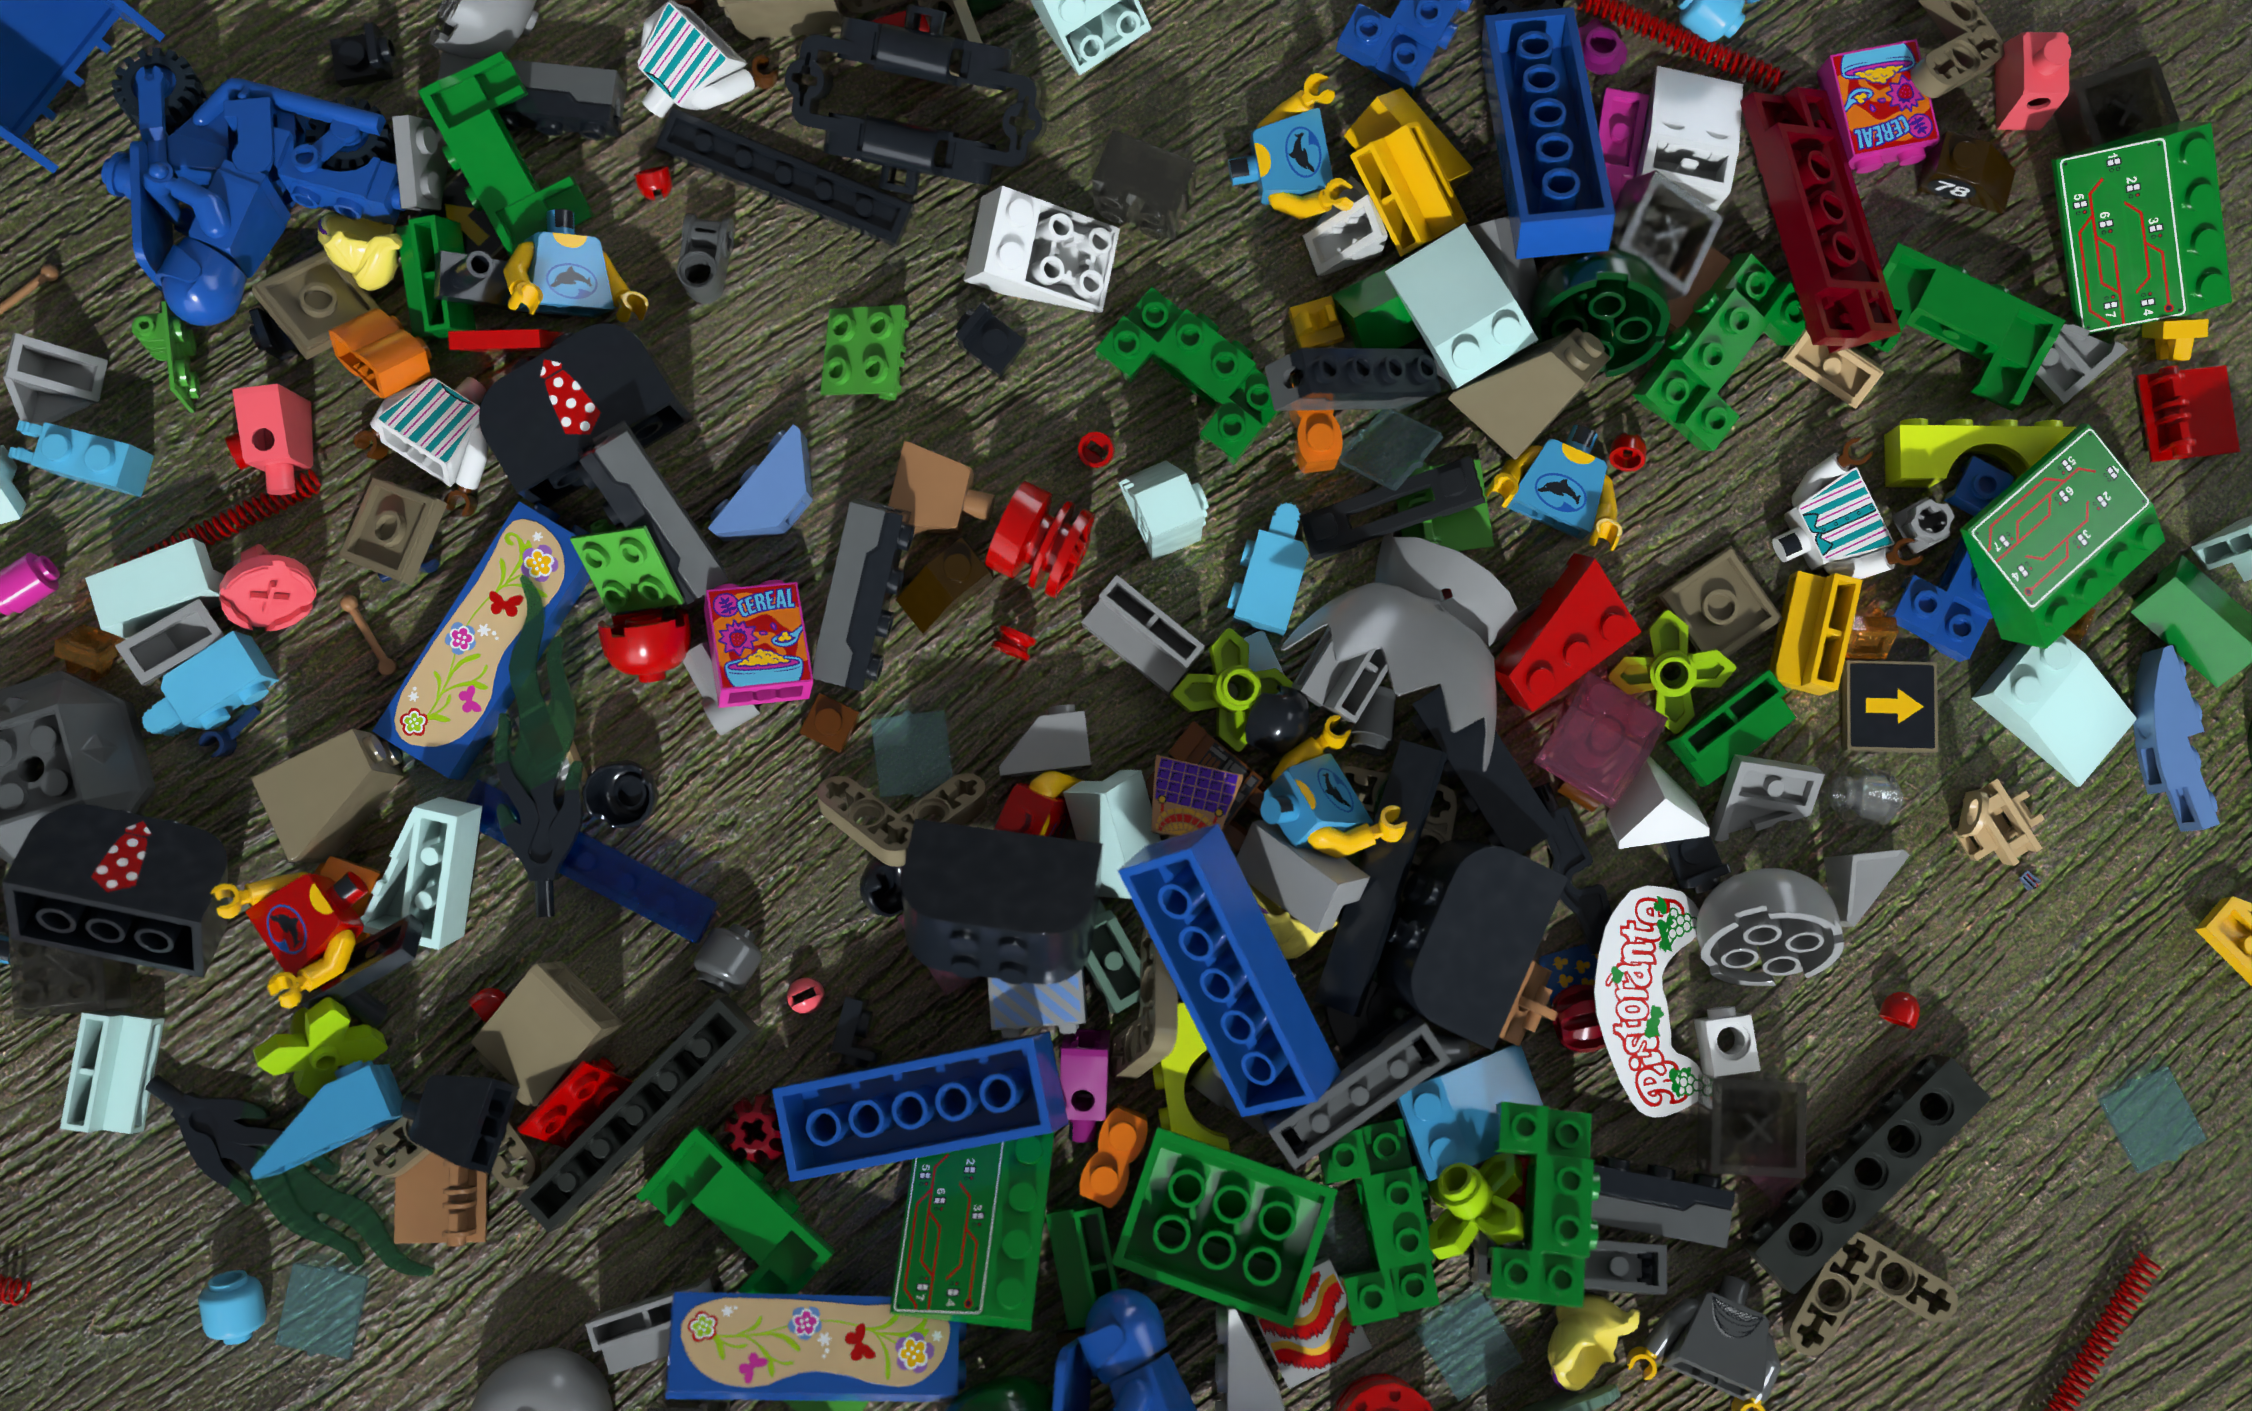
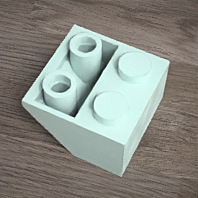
M1031 0L1043 26L1079 76L1151 30L1139 0Z

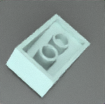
M1465 223L1385 271L1452 389L1462 386L1538 340L1515 298Z
M2061 635L2047 649L2018 643L1971 698L2076 787H2080L2137 720L2090 658L2064 635Z

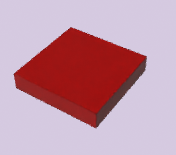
M542 329L448 331L449 350L471 352L544 351L550 349L551 343L563 335V332Z

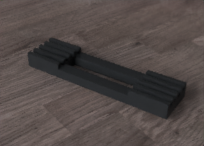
M1471 456L1301 515L1300 519L1310 556L1315 561L1355 548L1360 543L1438 516L1445 517L1486 503ZM1430 487L1432 488L1434 501L1352 529V525L1349 522L1350 515Z

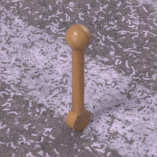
M53 264L43 265L40 271L41 274L0 303V320L1 314L44 282L56 280L59 277V269Z
M353 595L343 596L340 601L341 608L346 612H350L379 660L378 671L385 676H392L397 673V662L387 658L358 610V599Z

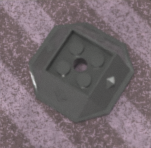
M62 670L0 689V858L12 864L35 823L54 810L72 805H94L114 810H127L136 814L142 803L145 804L156 786L132 702L112 694L71 672ZM43 761L45 766L44 773L38 779L36 769L38 764Z

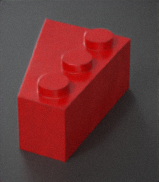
M1573 553L1567 561L1566 565L1568 567L1552 588L1548 587L1540 598L1542 602L1527 623L1523 622L1494 661L1495 677L1513 704L1534 712L1641 633L1640 628L1596 558Z

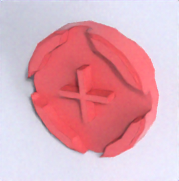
M256 544L240 554L241 562L227 571L219 584L221 608L228 620L248 630H253L252 626L265 627V631H278L295 625L310 613L313 608L312 601L316 597L314 579L305 565L294 558L271 555L261 544Z

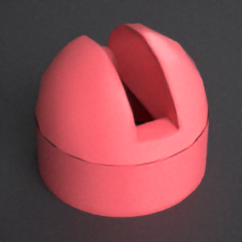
M805 977L797 979L788 988L787 1002L790 1008L799 1014L813 1013L824 1003V988L814 978ZM808 989H814L816 996L805 999L798 1004L795 1003L793 996Z

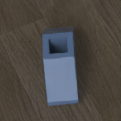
M794 424L787 432L782 430L776 434L768 445L767 451L769 454L759 466L756 464L752 465L739 481L741 488L731 500H723L713 511L710 517L713 522L708 529L723 542L785 535L812 503L813 492L807 438Z

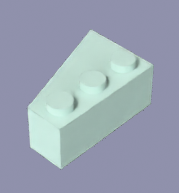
M1165 460L1117 481L1152 561L1201 541L1203 526L1206 525V509L1209 506L1200 484L1197 482L1191 485L1184 471Z
M438 797L413 807L390 854L392 859L382 879L376 882L371 892L373 897L365 914L360 917L364 923L363 932L376 934L407 915L412 914L424 923L420 946L440 950L464 937L482 806Z

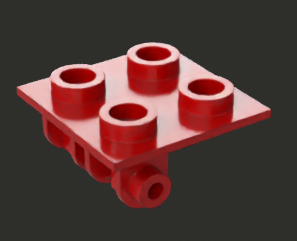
M2174 365L2159 369V373L2136 376L2150 463L2241 452L2226 365L2179 370V367Z
M601 1057L598 1062L592 1060L589 1063L583 1060L517 1130L519 1133L567 1149L633 1082L630 1079L613 1073L616 1068L605 1057Z

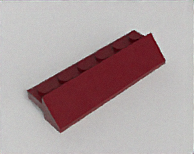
M1796 86L1784 96L1758 92L1750 93L1740 101L1745 117V127L1751 137L1757 157V167L1763 177L1769 197V207L1774 214L1781 238V247L1786 254L1793 278V287L1801 304L1805 318V327L1811 338L1812 345H1825L1828 347L1829 354L1897 335L1901 330L1827 91Z

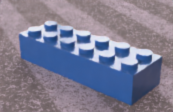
M1574 7L1484 15L1481 58L1516 259L1609 251L1615 210Z
M1217 823L1145 846L1117 871L1241 1117L1317 1102L1340 1075L1341 1071L1219 824Z
M1050 1031L803 1080L772 1089L790 1182L1052 1133L1069 1124Z

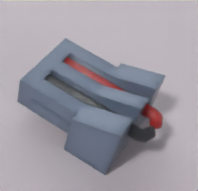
M2025 870L2018 877L2027 890L2036 889L2038 887L2037 883L2041 881L2028 870Z

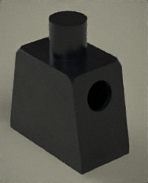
M432 1075L427 1080L423 1093L411 1091L403 1099L401 1105L403 1117L414 1120L409 1132L410 1141L456 1166L491 1174L520 1087L488 1077Z

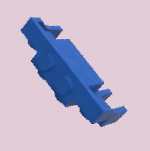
M1400 0L1390 19L1358 3L1338 39L1336 52L1368 68L1383 79L1391 88L1395 90L1403 88L1411 97L1438 48L1441 47L1446 50L1458 29V25L1453 23L1459 10L1467 13L1474 0Z
M1973 456L1962 463L1959 470L1963 474L1956 488L1947 493L1944 501L1975 516L2012 484L2014 476ZM1961 536L1937 586L1916 575L1905 578L1901 585L1905 590L1897 606L1888 610L1885 616L1886 620L1917 635L1940 653L1958 662L1970 659L1989 619L1993 618L1966 544Z

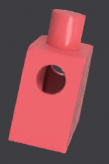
M2023 32L2003 43L2005 55L1995 63L1996 130L2040 131L2066 99L2069 93L2071 47L2068 44V36L2064 32Z
M280 384L232 389L242 455L245 463L265 472L268 494L286 495L295 493L294 471L311 469L313 466L311 401Z

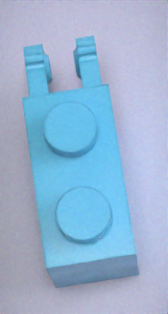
M19 420L16 430L20 431L23 435L39 438L35 452L22 447H10L7 457L30 463L37 468L68 479L142 497L154 455L127 443L44 422L43 426Z
M1292 502L1280 503V506L1276 507L1277 510L1274 511L1275 516L1272 517L1268 532L1259 529L1256 541L1247 539L1240 565L1248 567L1244 583L1234 582L1227 608L1235 610L1233 622L1284 636L1287 630L1309 555L1304 543L1294 540L1299 525L1297 521H1300L1299 516L1301 513H1299V508H1296V504H1291Z
M231 631L163 676L161 690L166 697L152 705V709H147V712H144V716L141 717L143 719L141 723H143V728H146L147 732L163 734L164 736L179 735L180 731L184 732L190 727L212 730L226 723L231 717L229 713L242 704L250 705L264 698L269 692L267 688L279 681L252 636Z

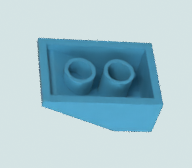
M1510 1044L1468 1059L1466 1063L1440 1069L1395 1100L1420 1171L1423 1172L1428 1181L1439 1178L1441 1172L1451 1164L1465 1163L1473 1166L1501 1153L1494 1152V1142L1499 1137L1500 1114H1496V1104L1504 1101L1543 1106L1521 1045L1519 1047Z
M360 1060L335 1071L337 1080L324 1085L250 1170L253 1180L279 1175L403 1117L401 1113L403 1096L390 1066L374 1065L372 1060L364 1063Z

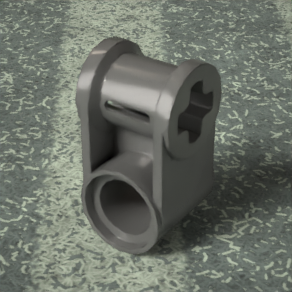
M687 213L684 218L677 275L686 292L695 302L701 304L712 303L723 294L729 258L733 251L735 226L732 218H724L722 222L698 219L694 213ZM702 271L711 272L705 282L701 284L692 283L693 277L697 273Z

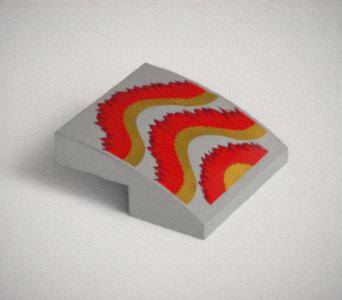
M1328 1255L1315 1261L1292 1329L1254 1315L1289 1389L1372 1348L1362 1325L1352 1326L1347 1320L1346 1312H1349L1346 1293Z

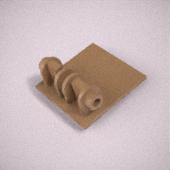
M431 1152L409 1171L399 1177H395L394 1244L447 1243V1246H464L466 1242H487L488 1173L456 1166Z

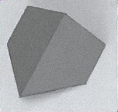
M13 333L3 379L19 419L43 426L44 422L51 424L90 405L99 403L108 360Z
M1901 849L1824 857L1828 893L1838 910L1841 927H1855L1910 855L1906 851Z

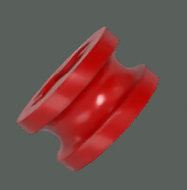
M1000 625L998 628L1001 634L1000 639L993 641L991 646L1007 655L1028 662L1030 659L1028 649L1031 646H1035L1037 640L1020 631Z

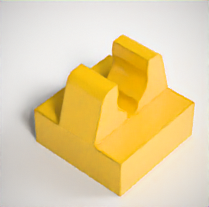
M1332 295L1289 308L1288 314L1299 349L1322 348L1343 342L1344 333Z
M2185 317L2143 323L2141 338L2155 339L2157 360H2190L2194 338L2208 337L2209 319Z

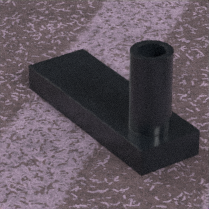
M440 250L435 254L434 299L515 311L507 305L511 294L503 269L508 261L491 259L483 251H474L466 255ZM534 313L535 315L561 319L571 317L569 315Z
M409 914L356 944L346 970L311 991L305 989L301 1005L309 1010L326 997H331L346 1007L348 1014L362 1024H368L372 1028L378 1026L385 1018L388 1007L365 991L363 987L416 958L424 923L412 914Z

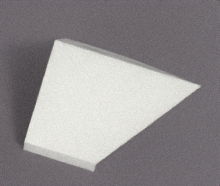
M1352 176L1349 177L1347 182L1353 185V188L1344 190L1339 198L1347 197L1352 200V208L1348 211H1342L1332 206L1330 211L1322 215L1314 228L1303 235L1318 276H1324L1381 256L1388 234L1367 189Z
M1639 746L1607 813V824L1618 848L1709 836L1710 828L1696 801Z

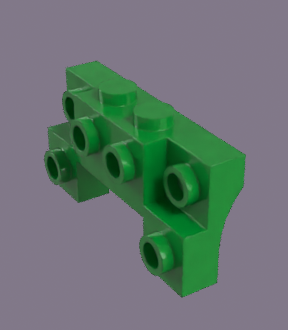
M500 51L464 70L437 80L418 90L420 97L447 143L442 146L446 159L455 171L462 170L470 184L465 187L470 202L478 212L485 211L510 257L516 247L523 243L525 239L537 232H547L546 212L549 210L565 209L573 211L575 227L595 217L573 176H568L543 190L540 189L497 110L529 95L506 52Z
M1897 243L1889 253L1882 267V272L1901 332L1895 336L1867 344L1889 353L1896 345L1905 325L1911 326L1985 361L1970 392L2009 411H2013L2023 402L2037 371L2055 343L2066 320L2013 296L2004 286L1987 284L1970 276L1966 269L1958 265H1946L1901 243Z
M1752 253L1736 254L1710 290L1698 297L1693 304L1692 314L1683 326L1678 327L1671 333L1666 341L1667 347L1632 392V395L1645 408L1672 425L1698 450L1714 452L1740 417L1717 393L1760 335L1764 332L1776 345L1793 346L1806 329L1801 304L1791 282H1780Z
M1151 286L1128 316L1125 317L1123 315L1095 349L1096 357L1102 362L1105 359L1123 372V378L1129 383L1134 380L1153 357V362L1217 411L1201 430L1200 439L1206 444L1208 441L1213 443L1228 455L1227 460L1235 465L1257 437L1281 412L1274 411L1267 377L1256 369V363L1252 360L1254 355L1246 346L1237 340H1233L1230 343L1217 333L1219 327L1203 313H1198L1195 316L1187 308L1185 311H1182Z
M1501 1101L1496 1104V1114H1500L1499 1137L1494 1142V1152L1530 1155L1527 1157L1523 1250L1501 1247L1488 1248V1258H1492L1490 1287H1486L1485 1297L1583 1308L1585 1258L1590 1257V1249H1595L1598 1241V1224L1596 1220H1591L1592 1201H1597L1600 1193V1175L1598 1172H1593L1594 1160L1590 1159L1592 1114L1549 1109V1106Z
M1395 1117L1357 1126L1318 1153L1322 1170L1319 1173L1321 1183L1330 1184L1350 1179L1355 1180L1371 1266L1374 1267L1339 1275L1340 1283L1345 1288L1349 1312H1346L1347 1320L1352 1326L1399 1317L1398 1313L1440 1305L1431 1262L1435 1259L1433 1252L1429 1248V1226L1433 1223L1432 1218L1426 1219L1423 1201L1429 1198L1428 1187L1423 1172L1417 1173L1416 1166L1411 1163L1403 1119Z
M701 1125L695 1127L636 1197L641 1202L649 1200L666 1216L663 1222L669 1227L676 1224L693 1204L760 1265L738 1290L740 1293L798 1294L836 1250L803 1220L805 1216L798 1210L801 1204L793 1194L783 1187H780L777 1191L764 1179L767 1172L760 1164L745 1161L746 1157L743 1159L738 1154L734 1156Z

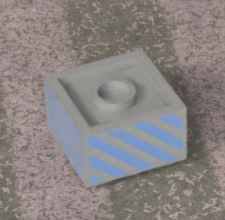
M1084 966L1073 977L1055 984L1043 985L1026 982L1022 984H1008L1000 979L988 977L991 1030H1001L1003 1038H1016L1023 1033L1024 1028L1059 1025V1032L1061 1034L1075 1033L1079 1028V1024L1086 1023L1088 1020Z

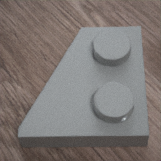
M411 115L392 116L401 208L423 212L440 211L449 163L442 150V146L447 144L433 120Z
M2064 324L2055 343L2037 371L2033 382L2058 408L2069 401L2128 349L2119 342L2115 341L2109 344L2089 336V330L2075 324Z
M1734 754L1710 826V836L1715 841H1725L1729 839L1728 833L1748 827L1759 831L1773 827L1779 821H1793L1810 816L1825 774L1818 767Z

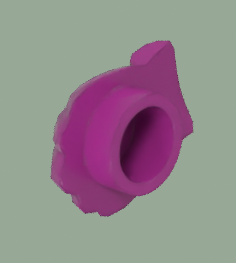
M1594 18L1586 25L1578 28L1586 70L1601 76L1605 73L1609 75L1616 74L1620 70V66L1627 61L1626 55L1628 54L1626 45L1613 30L1603 27L1598 18Z

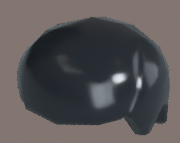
M1278 685L1276 689L1280 693H1262L1256 699L1248 716L1245 734L1246 742L1252 747L1271 754L1281 755L1292 750L1302 741L1309 729L1310 710L1308 701L1303 693L1291 687Z
M622 760L608 762L599 766L587 777L582 795L586 811L590 816L603 819L611 828H626L640 825L654 813L659 791L654 777L649 770L634 761Z
M875 856L869 861L859 884L862 901L869 911L889 918L903 911L901 877L904 866H888Z

